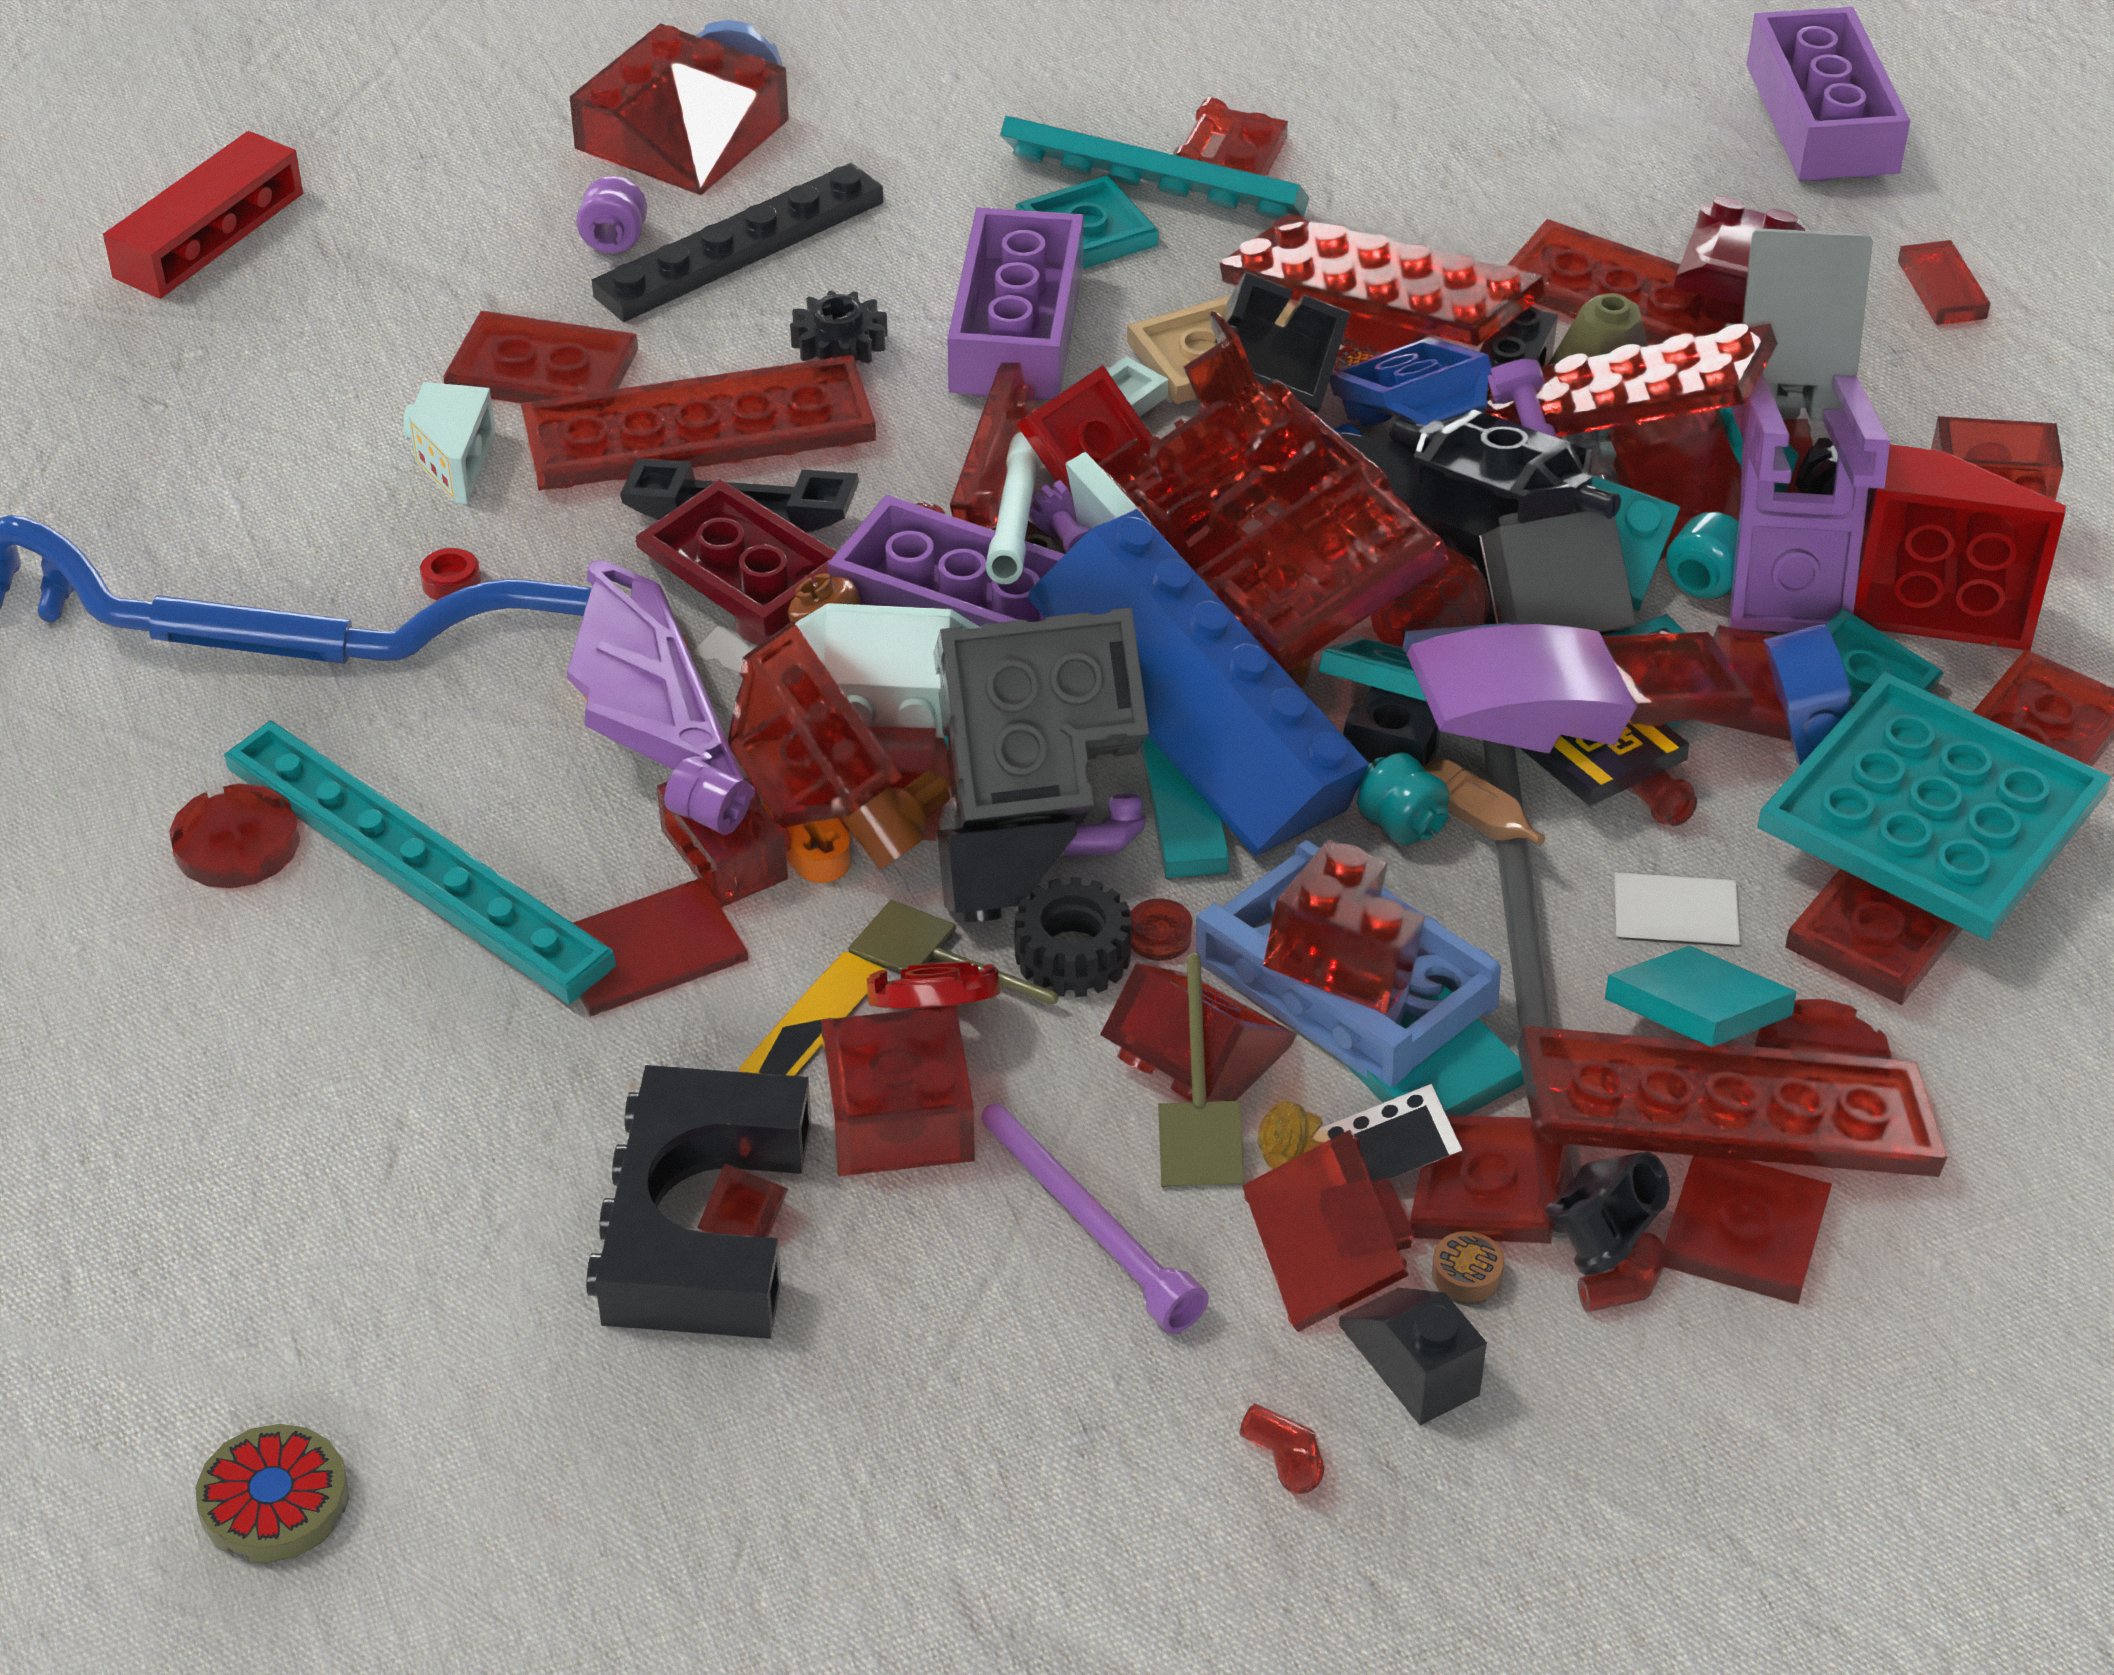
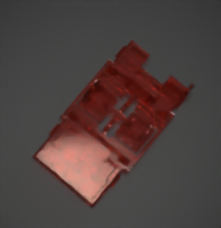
M1213 310L1209 313V317L1218 344L1183 367L1200 405V410L1197 411L1198 414L1187 422L1182 419L1174 423L1176 429L1160 439L1155 435L1149 439L1151 449L1148 455L1144 453L1140 441L1134 438L1098 462L1097 465L1151 521V524L1275 661L1288 672L1451 560L1443 539L1413 515L1411 508L1393 494L1387 476L1378 466L1300 403L1282 382L1275 379L1269 384L1267 389L1257 381L1239 336ZM1223 493L1217 501L1214 500V498ZM1269 505L1278 515L1273 517L1267 510L1263 509ZM1252 518L1263 524L1249 535L1241 529Z

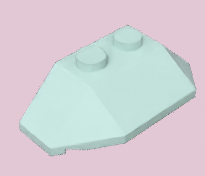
M827 603L796 622L787 631L784 632L782 630L771 637L772 694L825 733L944 739L938 694L941 685L939 674L936 675L933 656L940 629L963 627V630L981 627L952 609Z

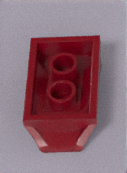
M1723 196L1715 197L1713 202L1704 203L1700 206L1696 225L1678 269L1673 289L1744 306L1753 230L1760 228L1805 231V228L1797 223V216L1787 211L1770 209L1766 213L1745 209V204L1737 199Z
M721 479L636 535L635 541L637 548L735 616L737 633L744 640L758 645H770L772 636L782 630L785 632L792 627L787 611L791 601L796 596V588L810 577L813 583L817 582L815 575L828 574V562L837 553L832 548Z

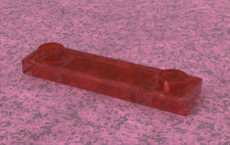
M1001 363L1000 367H998L950 502L952 517L988 529L990 526L997 524L999 514L998 500L1007 474L1006 459L1009 444L1013 436L1021 432L1016 424L1032 413L1035 408L1034 391L1031 385H1025L1020 363Z

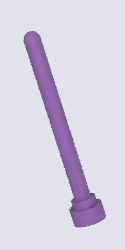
M993 1103L984 1108L982 1122L985 1127L1144 1288L1143 1297L1147 1301L1146 1310L1150 1316L1170 1334L1179 1333L1192 1326L1207 1307L1209 1301L1208 1292L1187 1271H1176L1171 1267L1163 1268L1004 1106Z

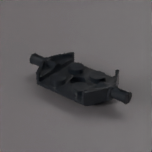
M1474 409L1461 416L1444 421L1434 420L1426 426L1407 420L1402 416L1394 419L1389 431L1391 440L1417 448L1414 466L1415 484L1419 485L1422 483L1423 471L1433 468L1443 472L1450 479L1465 480L1492 490L1499 497L1519 500L1518 522L1521 523L1566 514L1574 509H1586L1605 516L1607 519H1612L1620 509L1621 496L1619 494H1613L1592 486L1593 450Z

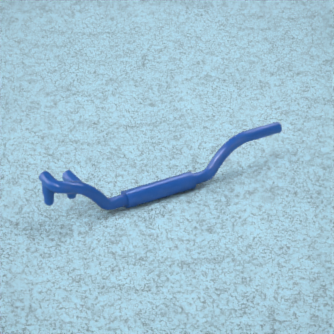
M17 515L0 517V609L2 608L6 592L10 590L13 576L21 567V559L16 546L18 545L42 557L41 568L43 578L40 586L42 594L37 611L39 617L44 621L55 622L61 617L65 599L75 589L86 611L100 623L117 628L149 631L152 640L346 664L348 657L377 661L404 659L416 654L428 642L449 627L469 617L493 610L507 608L530 609L584 616L592 589L591 587L523 579L487 581L460 589L437 600L418 612L397 630L378 631L352 627L351 619L156 595L153 602L120 598L114 596L109 591L97 569L86 555L67 537L48 525L28 517Z

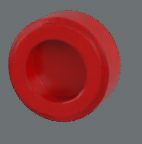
M460 548L437 550L429 554L420 565L423 591L428 597L436 601L460 589L481 583L477 558L471 552Z

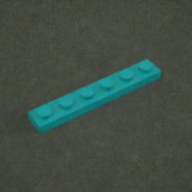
M1005 115L1000 136L1014 149L1012 154L1030 162L1042 163L1045 156L1062 160L1060 164L1062 167L1081 174H1090L1092 168L1110 172L1109 177L1127 185L1138 186L1140 179L1159 183L1157 188L1160 191L1178 197H1187L1189 191L1207 195L1206 200L1208 202L1228 209H1236L1238 202L1257 207L1256 212L1274 220L1285 221L1288 214L1304 218L1309 201V196L1300 184Z

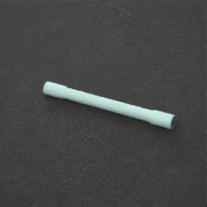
M1022 432L1014 435L1009 444L1006 459L1007 474L995 536L990 542L986 560L988 576L999 584H1011L1022 574L1026 553L1024 541L1036 474L1041 466L1040 458Z

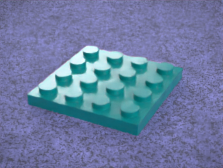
M1883 672L1762 807L1757 828L1989 941L2106 796L2111 776L1891 674Z

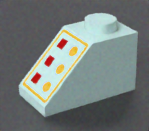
M423 382L415 403L408 404L406 407L403 423L404 434L406 438H412L415 462L456 503L468 504L496 433L490 388Z

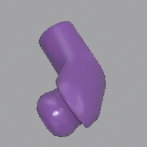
M1132 793L1112 796L1109 800L1110 816L1106 817L1100 824L1076 825L1077 835L1064 850V857L1109 855L1122 851L1144 829L1146 816L1141 814L1143 807L1142 799Z

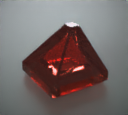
M724 1163L697 1228L707 1233L769 1237L788 1188Z

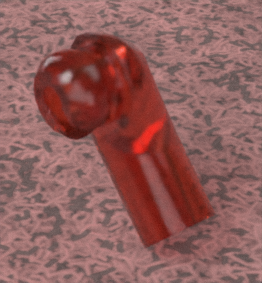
M1643 1233L1635 1243L1636 1246L1633 1252L1616 1265L1613 1271L1579 1277L1577 1283L1581 1305L1586 1312L1644 1301L1652 1295L1666 1265V1252L1662 1241L1656 1235Z
M1253 1403L1247 1410L1241 1423L1240 1436L1272 1451L1278 1479L1288 1491L1303 1494L1317 1488L1323 1479L1325 1464L1316 1433L1305 1425L1260 1404Z

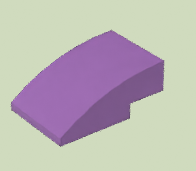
M1544 624L1482 627L1445 634L1412 644L1406 654L1439 731L1550 753L1560 734L1615 745L1637 708L1599 631Z

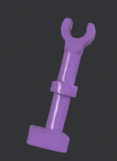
M1526 358L1490 368L1492 374L1488 375L1487 378L1495 404L1500 403L1502 405L1514 401L1522 426L1557 438L1554 427L1546 424L1536 393L1544 385V377L1539 362L1535 359Z
M1058 480L1053 484V489L1045 484L1041 487V493L1037 491L1033 493L1032 498L1034 501L1030 506L1029 519L1031 523L1051 538H1061L1063 540V549L1067 553L1091 528L1078 524L1072 495L1062 481Z

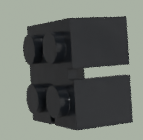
M1245 272L1227 302L1214 342L1216 345L1210 354L1197 395L1302 435L1321 409L1350 312L1303 294L1285 321L1284 326L1275 324L1289 302L1293 290Z

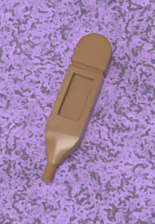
M1436 759L1424 765L1426 772L1435 775L1447 784L1450 793L1447 808L1450 814L1495 840L1504 841L1514 838H1526L1537 845L1544 843L1545 836L1532 828L1521 805L1511 795L1467 770L1464 771L1462 767L1450 760Z

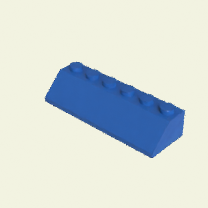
M1138 509L1091 528L1029 590L1027 599L1044 618L1091 612V615L1106 614L1109 610L1132 607L1149 729L1148 736L1254 857L1348 810L1369 763Z

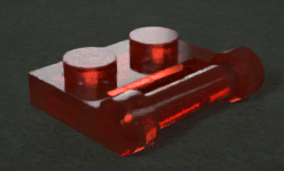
M1209 97L1204 99L1196 111L1195 117L1197 122L1184 145L1178 146L1172 154L1267 177L1287 139L1288 121L1271 118L1259 112L1246 113L1228 109L1222 100ZM1213 133L1226 135L1213 158L1202 156Z

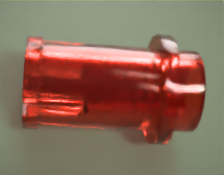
M1667 771L1658 772L1649 779L1628 788V790H1631L1651 807V816L1661 824L1681 825L1691 818L1697 808L1694 787L1687 780L1675 779Z

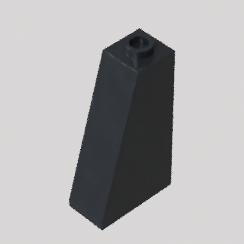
M1341 432L1336 455L1325 454L1319 489L1330 490V492L1372 509L1370 532L1435 559L1449 551L1456 552L1459 556H1470L1476 561L1475 575L1488 580L1479 536L1500 527L1498 517L1518 512L1519 500L1499 497L1492 490L1465 480L1450 479L1443 472L1433 468L1423 471L1422 483L1419 485L1415 484L1414 466L1417 448L1397 441Z

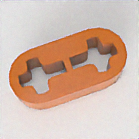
M787 782L770 789L765 795L763 803L765 828L768 835L796 872L804 879L816 883H827L844 876L851 866L850 836L847 829L817 791L811 786L800 782ZM803 815V820L799 821L796 817ZM816 843L819 848L811 850V844Z

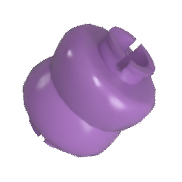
M607 176L594 181L583 194L582 205L578 209L576 225L579 235L588 246L602 253H622L633 247L641 236L642 225L646 220L648 206L645 195L636 184L626 178Z

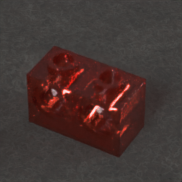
M743 778L748 783H750L751 786L755 787L749 778ZM667 782L657 785L661 831L720 908L788 880L786 852L791 850L792 845L789 832L779 816L774 815L771 817L761 805L756 788L744 819L732 833L722 835L694 820L668 810L665 807L664 801Z

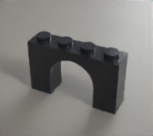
M645 1065L639 1092H629L626 1100L624 1124L626 1133H629L627 1145L617 1144L614 1151L612 1181L613 1185L617 1186L615 1198H604L601 1207L599 1233L600 1239L605 1240L602 1253H591L588 1262L586 1277L588 1296H597L601 1326L771 1339L782 1283L778 1238L690 1230L666 1218L657 1207L663 1197L675 1185L690 1176L709 1170L743 1169L802 1174L812 1122L809 1077Z

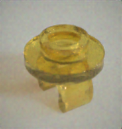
M1282 1101L1276 1104L1264 1116L1258 1129V1145L1267 1165L1282 1171L1290 1170L1297 1164L1307 1169H1318L1333 1151L1330 1143L1312 1139L1323 1124L1321 1117L1305 1112L1304 1108L1298 1103Z

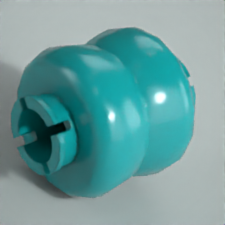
M1397 753L1387 758H1377L1374 760L1376 767L1370 763L1358 787L1357 805L1360 814L1365 819L1381 826L1384 833L1392 841L1400 845L1414 844L1419 840L1428 841L1433 838L1431 831L1437 835L1445 826L1449 817V809L1447 807L1450 793L1447 784L1442 779L1426 772L1421 763L1407 753Z

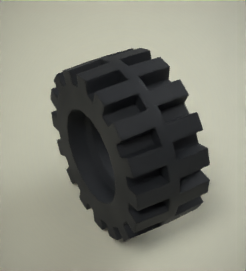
M1070 877V884L1062 885L1058 878L1049 881L1047 890H1044L1039 885L1030 890V899L1023 897L1018 904L1014 930L1016 964L1020 965V973L1026 980L1033 977L1034 984L1043 988L1051 986L1058 996L1064 997L1067 990H1074L1075 997H1085L1089 988H1094L1097 993L1107 990L1108 980L1117 983L1123 977V969H1128L1131 957L1132 917H1130V908L1126 901L1120 902V894L1113 888L1103 892V883L1092 880L1089 886L1082 885V878ZM1076 931L1087 933L1093 938L1084 942L1070 943L1057 940L1053 936L1062 932Z

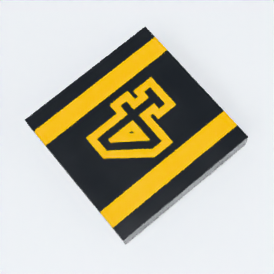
M1634 700L1637 708L1615 745L1560 734L1550 753L1524 748L1520 749L1588 806H1592L1688 760L1689 742Z

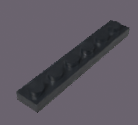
M852 162L836 167L822 176L802 185L794 186L780 195L760 204L752 205L738 214L718 223L708 225L698 232L671 244H666L656 251L627 264L619 265L614 270L591 279L593 297L622 322H626L882 204L883 185Z

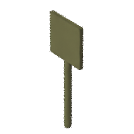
M890 900L848 947L850 953L900 972V969L908 968V965L925 964L931 958L939 962H971V964L978 965L979 971L983 969V964L940 948L956 930V924L894 900ZM999 971V984L1001 986L1048 1004L1057 1003L1059 997L1056 992Z
M1192 952L1187 956L1193 1102L1158 1103L1161 1187L1244 1184L1241 1101L1206 1102L1201 959L1199 954Z

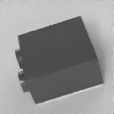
M1574 509L1569 513L1557 515L1556 517L1521 523L1518 522V512L1498 517L1500 527L1479 536L1497 624L1571 626L1599 631L1601 635L1610 634L1636 625L1615 517L1607 519L1605 516L1586 509Z

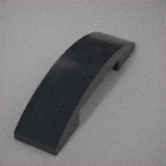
M637 458L620 493V497L624 505L653 519L660 520L716 481L695 480L692 462ZM802 469L795 487L726 483L804 532L809 533L845 519L859 484L858 473Z

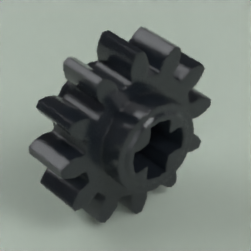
M831 290L828 291L827 296L819 300L814 297H807V309L796 308L792 310L793 323L790 324L791 347L800 349V359L802 361L818 357L821 369L833 365L849 370L851 364L858 360L869 364L872 362L871 350L881 352L886 349L885 337L888 336L887 313L878 311L876 299L860 303L858 292L856 291L846 295L836 294V292Z

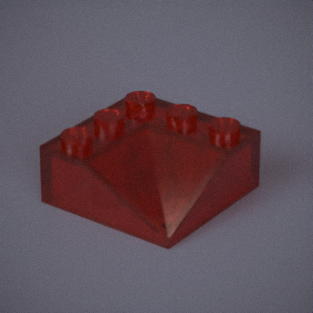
M661 23L569 96L575 149L698 195L704 194L789 120L786 67L766 61L759 56L749 55L723 46L717 41L706 40L681 31L677 27Z

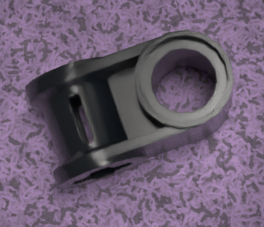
M1639 1152L1588 1162L1580 1168L1576 1177L1561 1194L1550 1202L1546 1209L1550 1221L1555 1225L1563 1227L1577 1252L1574 1263L1580 1273L1594 1275L1604 1272L1618 1265L1633 1252L1636 1246L1635 1243L1656 1216L1665 1209L1669 1201V1177L1663 1163L1651 1152Z

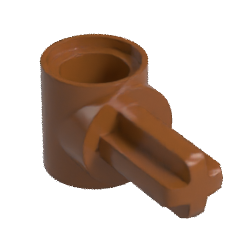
M927 771L903 789L890 788L889 785L885 786L846 814L842 819L877 868L881 870L926 837L923 833L926 827V819L950 800V794L947 790L950 783L945 776L938 777L933 771Z

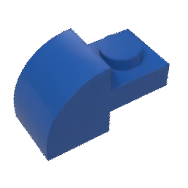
M1824 623L1764 639L1777 697L1782 702L1795 759L1799 765L1805 761L1851 709L1848 696L1852 695L1845 669L1833 636Z

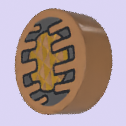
M1462 1231L1446 1236L1437 1244L1433 1255L1432 1279L1440 1292H1445L1453 1300L1473 1303L1490 1298L1500 1288L1504 1270V1255L1498 1244L1491 1238L1477 1232Z

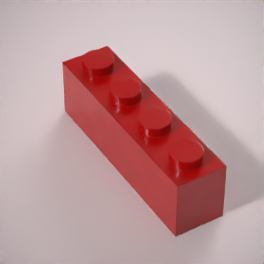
M249 130L103 233L112 278L159 299L163 298L304 194L296 150Z

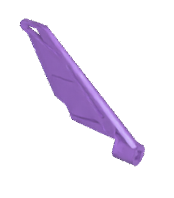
M592 561L588 566L587 581L593 586L567 669V679L588 699L585 708V726L673 769L664 795L665 807L668 810L694 820L722 835L732 833L744 819L750 800L754 797L755 787L751 786L742 777L662 587L655 581L608 561ZM612 581L630 588L631 596L629 597Z

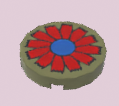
M274 1424L249 1429L223 1443L205 1462L195 1487L197 1511L201 1526L213 1544L228 1554L229 1548L236 1553L246 1554L247 1561L261 1563L295 1558L321 1544L334 1530L333 1522L340 1515L341 1509H343V1513L345 1512L349 1500L344 1462L330 1440L307 1427Z

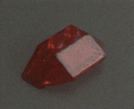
M794 621L743 656L740 676L743 680L734 703L728 744L732 753L782 828L850 816L902 778V773Z

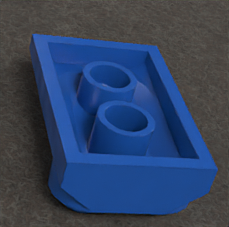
M1428 337L1334 371L1329 382L1333 395L1342 399L1348 420H1359L1362 427L1386 422L1393 415L1402 416L1407 420L1426 426L1434 420L1440 422L1458 417L1472 409L1484 412L1487 406V376L1490 375V368L1492 366L1488 354Z

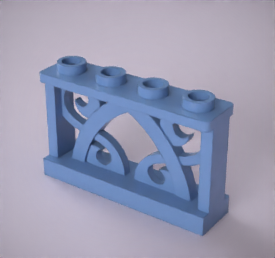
M1308 840L1295 847V854L1228 903L1222 907L1213 903L1196 916V953L1200 956L1202 967L1366 1078L1368 1070L1390 1087L1395 1086L1410 1074L1412 1069L1482 1014L1488 1016L1498 1008L1501 966L1487 952L1472 946L1441 926L1434 918L1425 916L1394 896L1384 886L1375 884L1344 864L1337 856L1328 854ZM1300 894L1304 897L1301 902V916L1293 918L1284 905ZM1307 900H1309L1317 906L1311 905ZM1269 916L1274 920L1272 923L1254 928ZM1352 942L1378 946L1386 966L1387 983L1383 984L1364 978L1330 980L1319 972L1320 955L1316 943ZM1294 946H1297L1304 955L1305 959L1303 961L1296 957ZM1443 985L1452 992L1444 1000L1438 1001L1425 1000L1409 994L1411 992L1423 997L1436 996L1442 993ZM1356 996L1365 997V1002ZM1405 1012L1421 1017L1407 1029L1400 1026Z

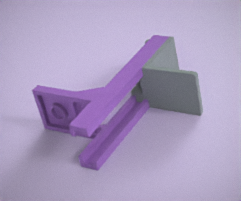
M1760 228L1752 232L1742 325L1726 324L1720 375L1721 383L1743 438L1741 503L1728 618L1730 629L1794 632L1823 623L1826 625L1841 608L1851 614L1854 612L1868 488H1885L1890 439L1857 377L1873 240L1868 234ZM1801 408L1806 409L1810 419L1823 421L1838 453L1833 495L1774 492L1775 483H1790L1792 472L1782 447H1788L1789 433L1782 418H1798Z

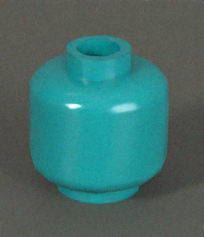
M1704 512L1690 519L1669 545L1666 556L1668 573L1679 588L1687 594L1700 599H1716L1730 592L1732 589L1738 521L1720 512Z

